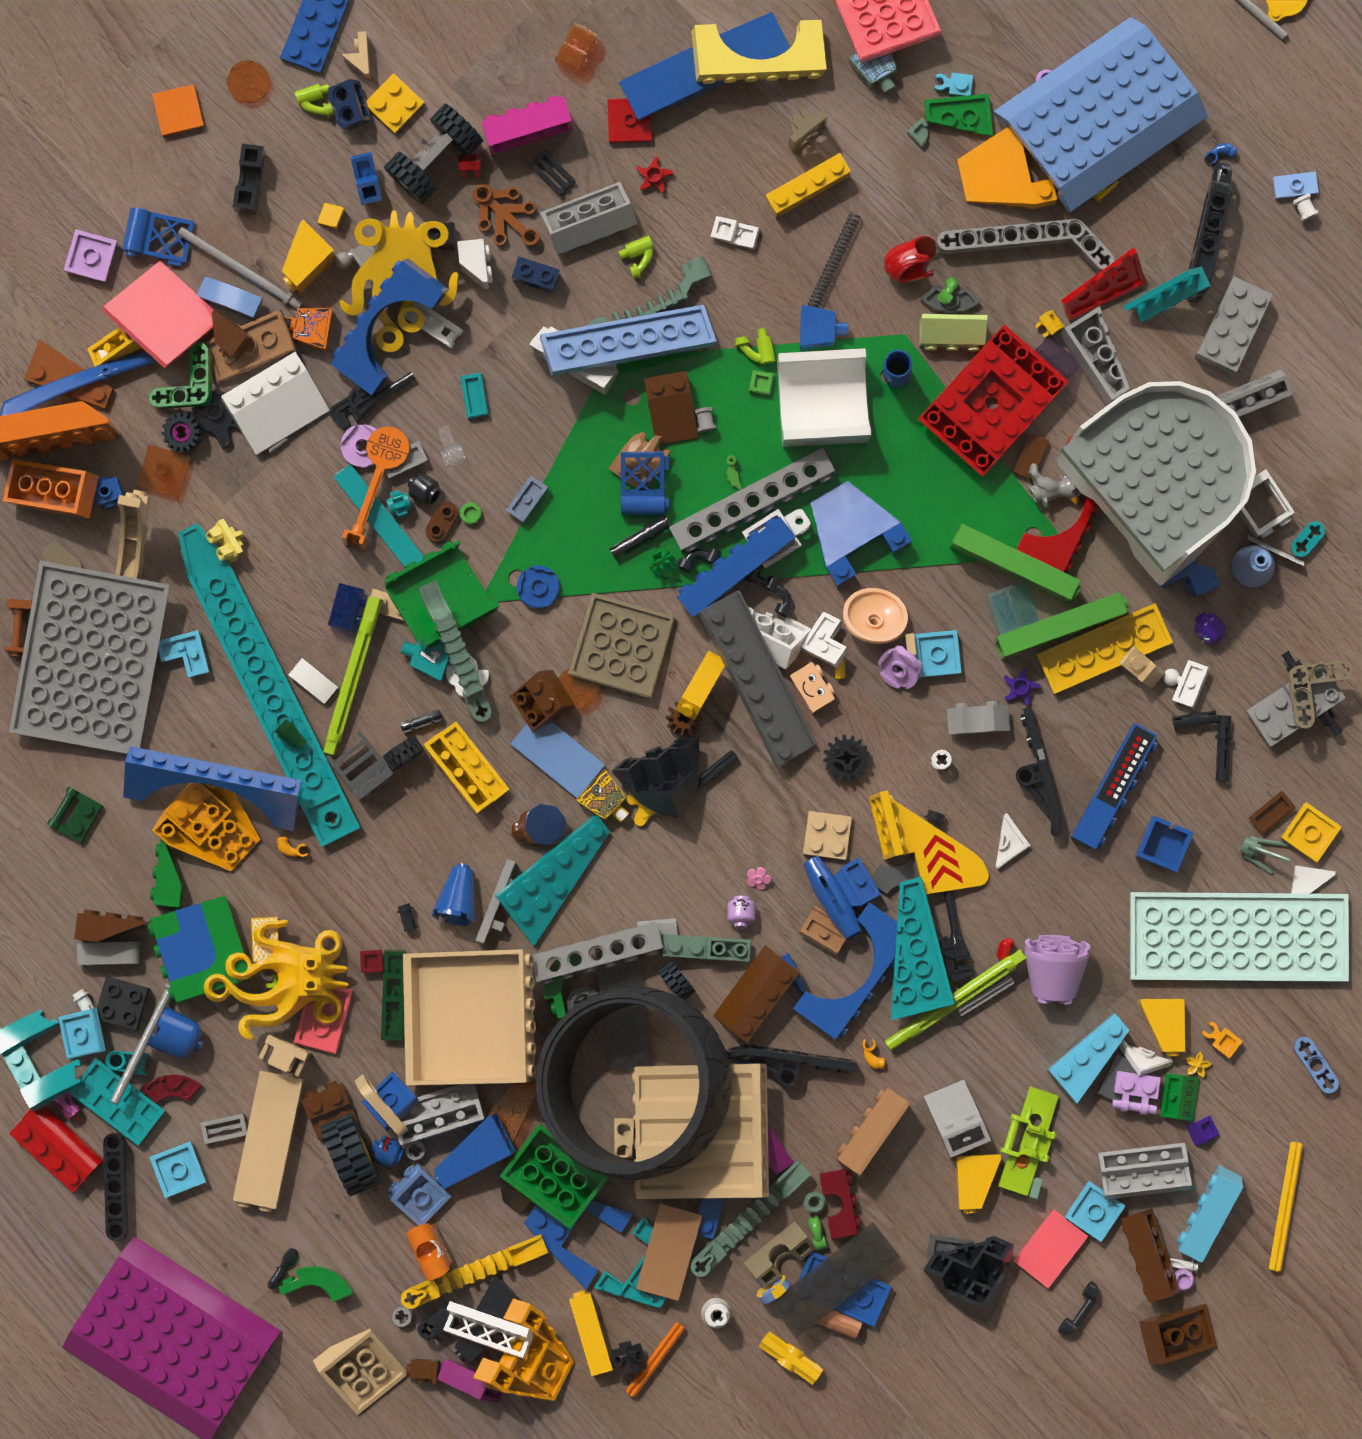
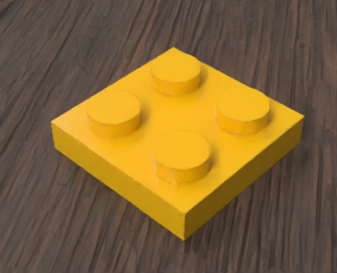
M394 73L366 101L368 109L394 134L425 104Z
M1305 802L1280 838L1317 863L1341 829V826Z

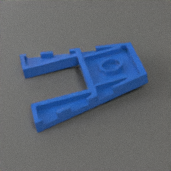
M591 1200L585 1209L621 1233L633 1215L631 1212ZM536 1204L524 1224L536 1236L542 1234L546 1247L587 1289L598 1269L562 1247L574 1225L569 1229Z

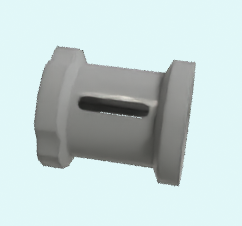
M713 407L694 410L699 424L697 432H708L717 429L712 419L711 412Z

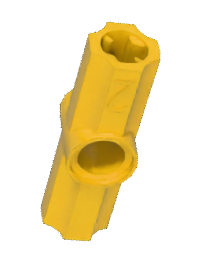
M771 1331L765 1335L759 1344V1347L777 1359L779 1364L792 1373L794 1371L812 1385L823 1371L819 1365L805 1357L802 1351L790 1343L787 1344Z

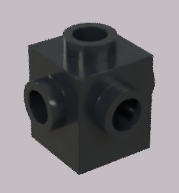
M631 1341L619 1343V1348L611 1350L616 1376L633 1374L647 1369L641 1343L632 1344Z

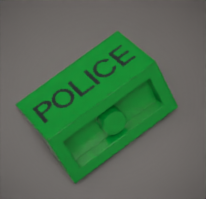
M1166 1073L1160 1116L1194 1121L1200 1078Z

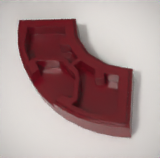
M165 1075L148 1082L141 1090L157 1104L169 1097H179L189 1102L203 1085L195 1079L184 1075Z

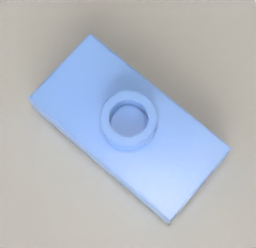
M1316 172L1272 178L1275 199L1319 193Z

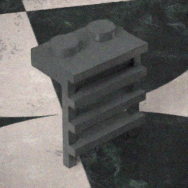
M359 731L357 734L362 740L335 761L330 755L326 756V758L353 791L357 799L363 798L366 800L375 793L374 788L378 785L383 787L392 780L390 776L393 772L362 732ZM366 744L369 751L342 771L338 764L362 745ZM373 754L377 761L350 781L346 774Z

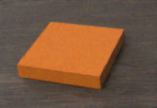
M194 84L152 94L162 137L204 127Z

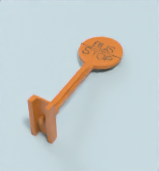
M386 426L378 428L367 440V454L372 463L376 465V469L356 524L353 525L351 531L345 529L342 535L344 545L349 546L351 540L354 545L359 543L360 550L364 552L368 544L364 536L365 524L384 471L399 467L409 455L410 446L408 439L402 431L395 427Z

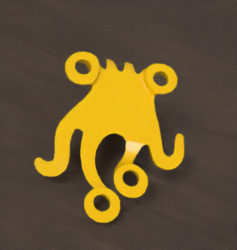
M396 211L391 213L389 228L382 222L372 218L360 221L354 230L357 242L367 247L378 244V248L355 274L352 281V305H348L341 300L339 304L342 310L349 315L361 313L364 307V287L366 281L369 279L373 281L372 297L374 295L378 296L382 290L380 285L386 278L390 279L394 273L392 268L399 260L410 259L437 280L431 257V247H439L448 240L449 232L447 227L441 222L429 221L415 228L411 212L407 214L403 228L399 227ZM366 225L373 226L375 234L371 237H365L362 233L363 227ZM430 228H437L440 231L441 235L437 240L430 239L428 235ZM457 272L451 275L449 291L440 302V306L448 305L454 300L457 292ZM405 300L399 309L398 324L404 331L417 332L424 325V315L419 309L414 307L415 301ZM384 309L378 316L379 320L383 323V327L377 332L375 339L380 349L386 352H394L402 346L403 334L390 320ZM409 311L415 312L418 317L417 321L413 324L405 320V314ZM388 331L393 332L396 336V340L390 344L386 343L383 339V334Z
M288 920L260 923L254 930L255 943L262 948L272 950V955L253 964L246 954L237 952L227 958L225 964L226 972L235 980L250 978L263 969H273L278 975L277 985L270 991L262 994H249L238 989L226 976L214 974L206 979L204 993L213 1002H222L232 994L237 1000L245 1004L277 1006L278 1011L273 1014L247 1015L239 1021V1032L248 1040L254 1038L250 1032V1027L278 1026L314 1000H316L313 1007L315 1019L322 1024H332L339 1019L342 1012L341 1001L332 990L348 987V983L333 979V975L347 971V967L333 964V961L339 956L342 949V940L337 932L333 930L321 932L315 941V948H309L268 939L264 933L267 930L282 928L288 924ZM332 938L335 941V948L330 951L325 950L322 946L324 939ZM238 960H245L247 962L248 968L243 973L235 970L234 965ZM215 982H223L226 989L223 994L218 995L213 992L212 987ZM327 1003L335 1007V1013L330 1017L325 1016L322 1012L323 1006Z

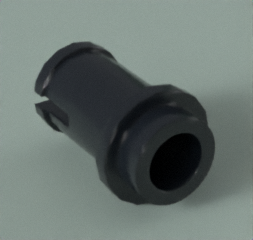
M410 903L398 906L399 911L397 913L400 914L404 932L418 928L412 912L414 907H411Z

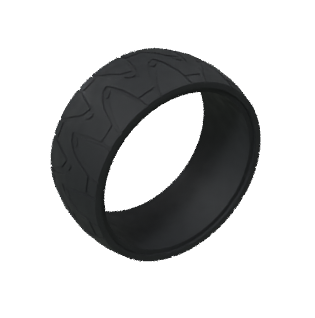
M640 986L619 987L599 992L588 997L587 1000L581 1001L570 1009L555 1025L545 1041L538 1061L536 1093L538 1105H540L539 1109L548 1131L558 1145L562 1146V1149L576 1162L593 1172L602 1173L608 1177L644 1180L671 1173L689 1164L712 1142L722 1126L730 1103L732 1087L730 1063L718 1033L706 1017L693 1005L680 997L655 988ZM640 1004L668 1017L687 1038L698 1066L699 1093L693 1116L681 1136L658 1155L636 1162L609 1153L599 1146L586 1132L573 1105L571 1072L574 1058L581 1042L597 1022L618 1009Z

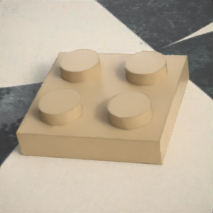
M809 811L803 854L846 860L852 817Z

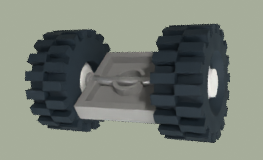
M444 104L430 118L431 123L440 134L435 135L427 143L430 146L427 150H420L414 156V163L405 154L398 151L384 166L389 176L421 205L437 190L435 184L423 172L435 157L449 143L457 148L459 152L469 157L483 142V138L477 133L476 129L448 104Z

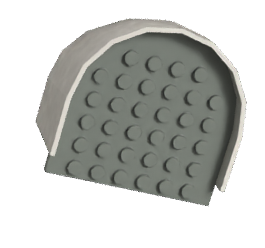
M1181 381L1148 382L1119 396L1082 424L1069 443L1061 449V454L1057 458V464L1082 494L1093 499L1128 540L1134 557L1159 585L1166 583L1193 562L1231 522L1248 501L1256 474L1252 440L1236 412L1210 391Z

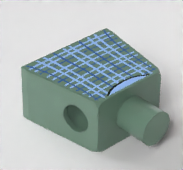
M857 53L849 57V65L869 88L879 84L883 92L888 93L896 87L890 78L897 71L891 53L860 63Z

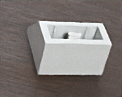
M483 239L458 241L461 271L482 288L488 290L489 283H493L491 266H487V262H491L489 246L484 245Z

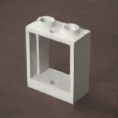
M1266 469L1254 477L1251 490L1264 482L1284 514L1259 529L1243 506L1238 513L1255 538L1260 535L1262 538H1265L1274 532L1272 527L1280 524L1282 527L1292 520L1290 516L1295 513Z

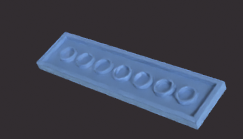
M704 305L541 334L539 338L552 376L715 346L717 342Z

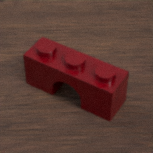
M844 1168L819 1173L823 1195L835 1194L842 1201L840 1212L827 1216L831 1239L856 1235L857 1229H861L859 1217L854 1216L853 1207L857 1206L855 1195H850L849 1186L853 1185L850 1172L846 1173Z

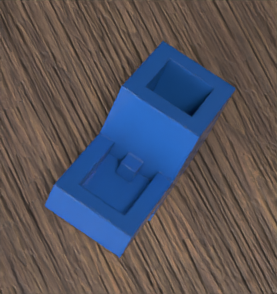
M372 152L351 156L361 205L381 201L382 196Z

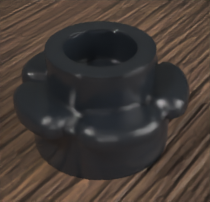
M928 810L927 815H924L925 818H928L927 822L939 827L940 823H945L943 821L945 815L942 813Z

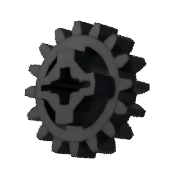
M845 734L842 736V740L835 737V744L829 742L827 745L830 750H824L823 752L828 755V758L823 759V762L829 764L825 770L831 769L833 771L831 777H834L836 774L839 775L838 781L846 777L847 782H850L851 776L857 780L859 778L858 772L865 773L862 767L869 766L865 759L869 758L870 754L864 753L868 747L860 746L861 739L855 742L854 735L850 737V740L847 739ZM849 744L855 746L859 752H853ZM841 745L840 753L832 755L834 749ZM845 752L848 756L857 757L849 760V764H845L844 760L839 759L844 756ZM861 761L859 767L852 771L853 763ZM833 764H839L840 766H842L844 772H841L838 769H836Z

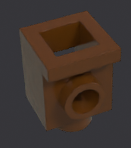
M413 1358L411 1364L407 1363L406 1377L415 1378V1382L428 1383V1379H432V1384H437L439 1360Z

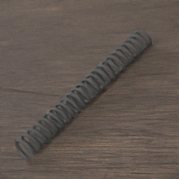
M853 211L850 214H848V221H845L846 225H843L844 228L841 229L842 232L840 233V236L836 241L837 244L834 245L835 248H832L833 252H831V256H829V260H827L828 263L825 264L826 267L823 268V275H820L821 279H818L819 282L816 283L817 286L814 287L815 290L811 295L812 298H809L810 302H807L808 306L813 307L812 305H810L813 304L819 307V304L813 302L812 300H815L819 303H821V301L813 296L823 299L822 296L816 294L815 292L825 295V293L819 291L818 289L827 291L825 288L819 286L818 284L823 285L825 287H829L828 285L821 282L825 281L827 283H830V281L824 279L823 277H826L830 280L832 279L824 273L834 276L833 273L827 271L826 269L836 272L835 269L830 268L828 265L838 268L836 265L830 263L829 261L839 264L838 261H835L832 258L841 260V258L835 256L834 254H837L841 257L843 255L835 250H839L844 253L845 251L838 248L837 246H840L844 249H846V246H843L838 242L848 245L847 242L841 240L840 238L850 241L849 238L844 237L842 234L847 235L848 237H852V235L844 232L843 230L848 231L850 233H854L852 230L846 228L850 227L851 229L855 230V227L850 226L848 223L857 226L855 222H852L849 219L859 222L858 219L853 218L851 215L861 218L860 215L855 214Z

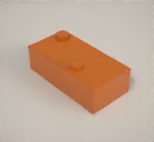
M12 459L3 501L17 507L89 519L99 476L82 470Z

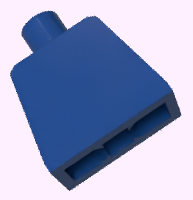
M801 305L800 350L834 346L835 335L848 336V323L836 322L835 311Z

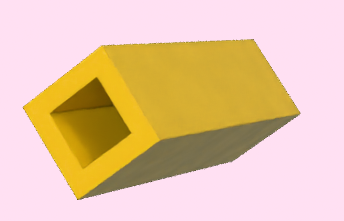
M585 1290L573 1293V1298H570L569 1301L591 1376L613 1370L591 1292L586 1293Z

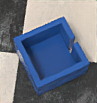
M1153 815L1148 821L1134 857L1169 872L1177 873L1194 832L1178 825H1173L1169 829L1171 822Z

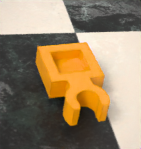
M1209 1022L1208 1024L1213 1027V1032L1208 1034L1202 1031V1035L1206 1038H1213L1215 1041L1212 1043V1046L1227 1058H1230L1242 1043V1040L1226 1028L1220 1032L1214 1022Z

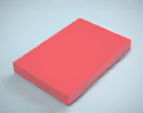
M346 988L332 990L342 1004L341 1016L332 1024H322L315 1019L313 1007L316 1000L305 1005L294 1043L336 1054L353 990ZM327 1003L323 1006L322 1012L325 1016L330 1017L335 1013V1007Z
M1053 1209L1013 1261L1049 1288L1088 1236Z

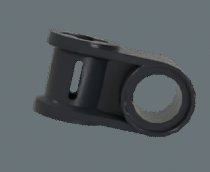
M448 1305L419 1323L417 1330L422 1338L431 1339L445 1332L443 1329L450 1315L446 1310ZM455 1317L451 1328L461 1324L457 1317ZM423 1324L433 1325L434 1328L431 1329L432 1334L428 1335L421 1332L424 1329Z

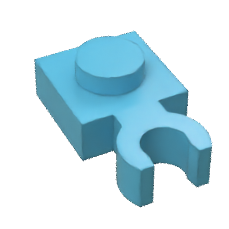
M951 73V78H947L944 74H936V79L942 80L944 84L942 86L935 85V91L941 92L949 89L950 96L971 95L973 75Z

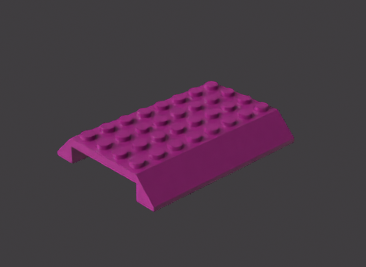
M133 1236L76 1321L62 1348L200 1438L212 1439L281 1330L136 1236Z

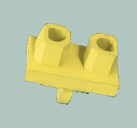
M224 519L219 520L207 532L206 538L209 543L213 544L218 541L221 545L216 550V555L220 561L229 559L232 563L243 552L241 549L243 543L240 540L244 537L243 531L235 532L233 527H228Z

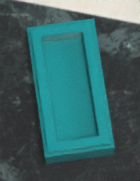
M482 373L460 376L467 419L489 416Z

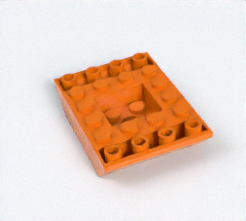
M83 401L0 416V461L8 460L9 456L12 455L26 457L30 455V452L34 451L48 453L51 452V448L55 447L69 449L73 447L72 444L81 443L82 446L94 444V440L102 439L103 442L113 441L115 436H120V431L107 417Z

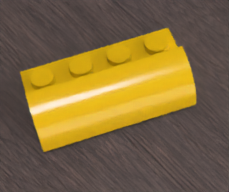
M454 722L444 731L439 732L423 744L424 749L476 815L509 791L507 785L457 722Z

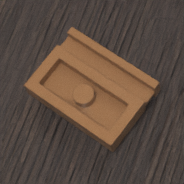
M816 905L799 932L800 935L834 955H837L846 940L831 922L826 912Z

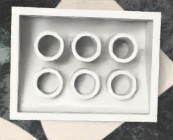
M296 352L221 396L223 404L255 455L260 454L283 438L288 437L330 411Z

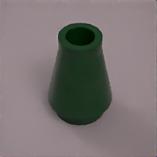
M287 719L274 731L279 739L293 746L298 751L307 742L292 721L289 722Z

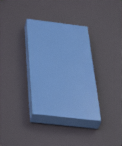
M553 722L533 732L526 724L510 743L576 798L581 795L605 766V764Z

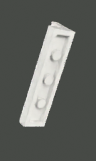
M451 1301L449 1302L446 1310L450 1315L443 1329L445 1332L521 1359L525 1358L534 1336L530 1329ZM455 1317L463 1319L465 1327L459 1330L452 1329ZM478 1325L483 1326L485 1333L478 1337L473 1336L470 1329ZM497 1332L503 1333L504 1341L498 1344L492 1342L491 1335ZM517 1339L525 1341L520 1352L513 1350L510 1343Z

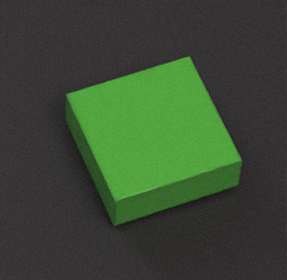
M753 370L749 392L770 396L774 374Z

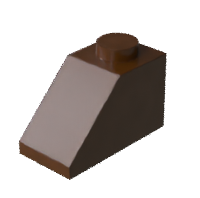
M213 310L211 314L215 344L220 347L219 352L227 358L231 356L239 358L253 337L223 313Z

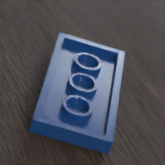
M302 0L280 59L321 74L350 0Z
M812 1251L804 1265L794 1292L874 1327L892 1286Z

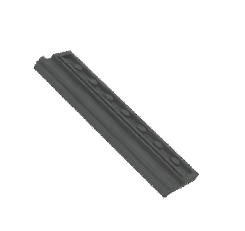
M733 592L699 611L698 614L775 767L781 766L815 746L816 742L741 592Z

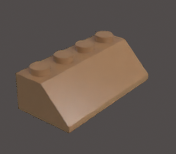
M886 1088L885 1091L880 1089L874 1098L877 1102L873 1108L868 1107L861 1116L864 1121L860 1126H854L849 1133V1136L852 1137L847 1145L843 1142L836 1152L839 1155L837 1160L858 1175L862 1174L911 1104L889 1088Z

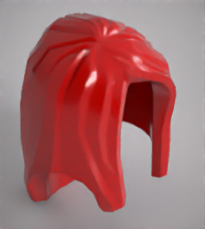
M920 236L890 249L884 256V270L888 276L899 283L913 282L922 278L932 277L934 270L924 272V267L936 255L937 246L934 238Z

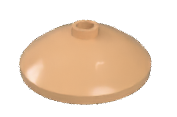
M866 588L853 593L847 599L843 609V620L847 629L858 639L868 643L883 644L901 636L907 625L908 614L903 602L891 592L878 588Z

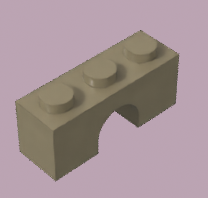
M794 1221L746 1260L744 1264L763 1288L767 1289L782 1276L778 1271V1264L782 1258L792 1255L800 1262L816 1247Z

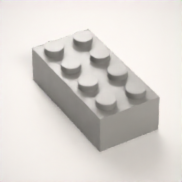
M1233 276L1194 358L1234 376L1273 294Z

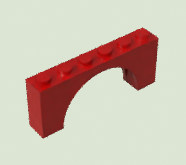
M1070 436V438H1069L1068 441H1067V444L1069 443V441L1071 440V438H1072L1073 436ZM1084 495L1081 515L1072 527L1060 534L1047 537L1024 533L1016 550L1062 572L1068 573L1073 563L1070 561L1073 553H1078L1082 544L1079 539L1082 533L1087 534L1091 525L1088 520L1091 514L1096 515L1099 509L1098 504L1093 499Z

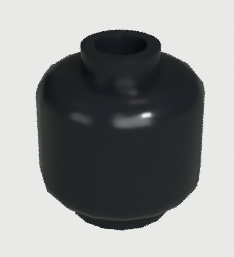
M421 473L413 476L408 482L409 496L422 505L433 504L440 496L441 490L439 489L438 481L427 474Z

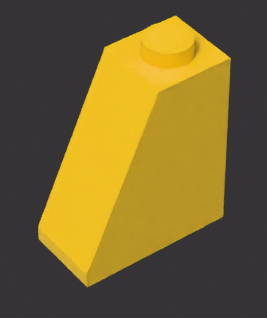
M711 651L707 652L676 708L678 712L693 720L696 719L725 667L720 656Z
M1138 999L1140 1009L1160 1051L1166 1052V1056H1180V1052H1185L1184 999Z
M1000 1154L955 1156L958 1209H963V1213H977L976 1209H982L1001 1160Z

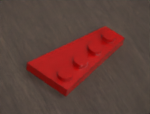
M1132 248L1061 300L1065 315L1069 321L1147 285L1135 248Z

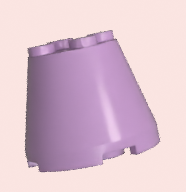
M1039 935L1038 939L1034 941L1026 939L1024 953L1032 994L1037 997V1002L1046 1004L1050 1003V1001H1059L1061 1004H1072V999L1076 997L1090 957V944L1086 941H1081L1080 944L1071 940L1069 936Z

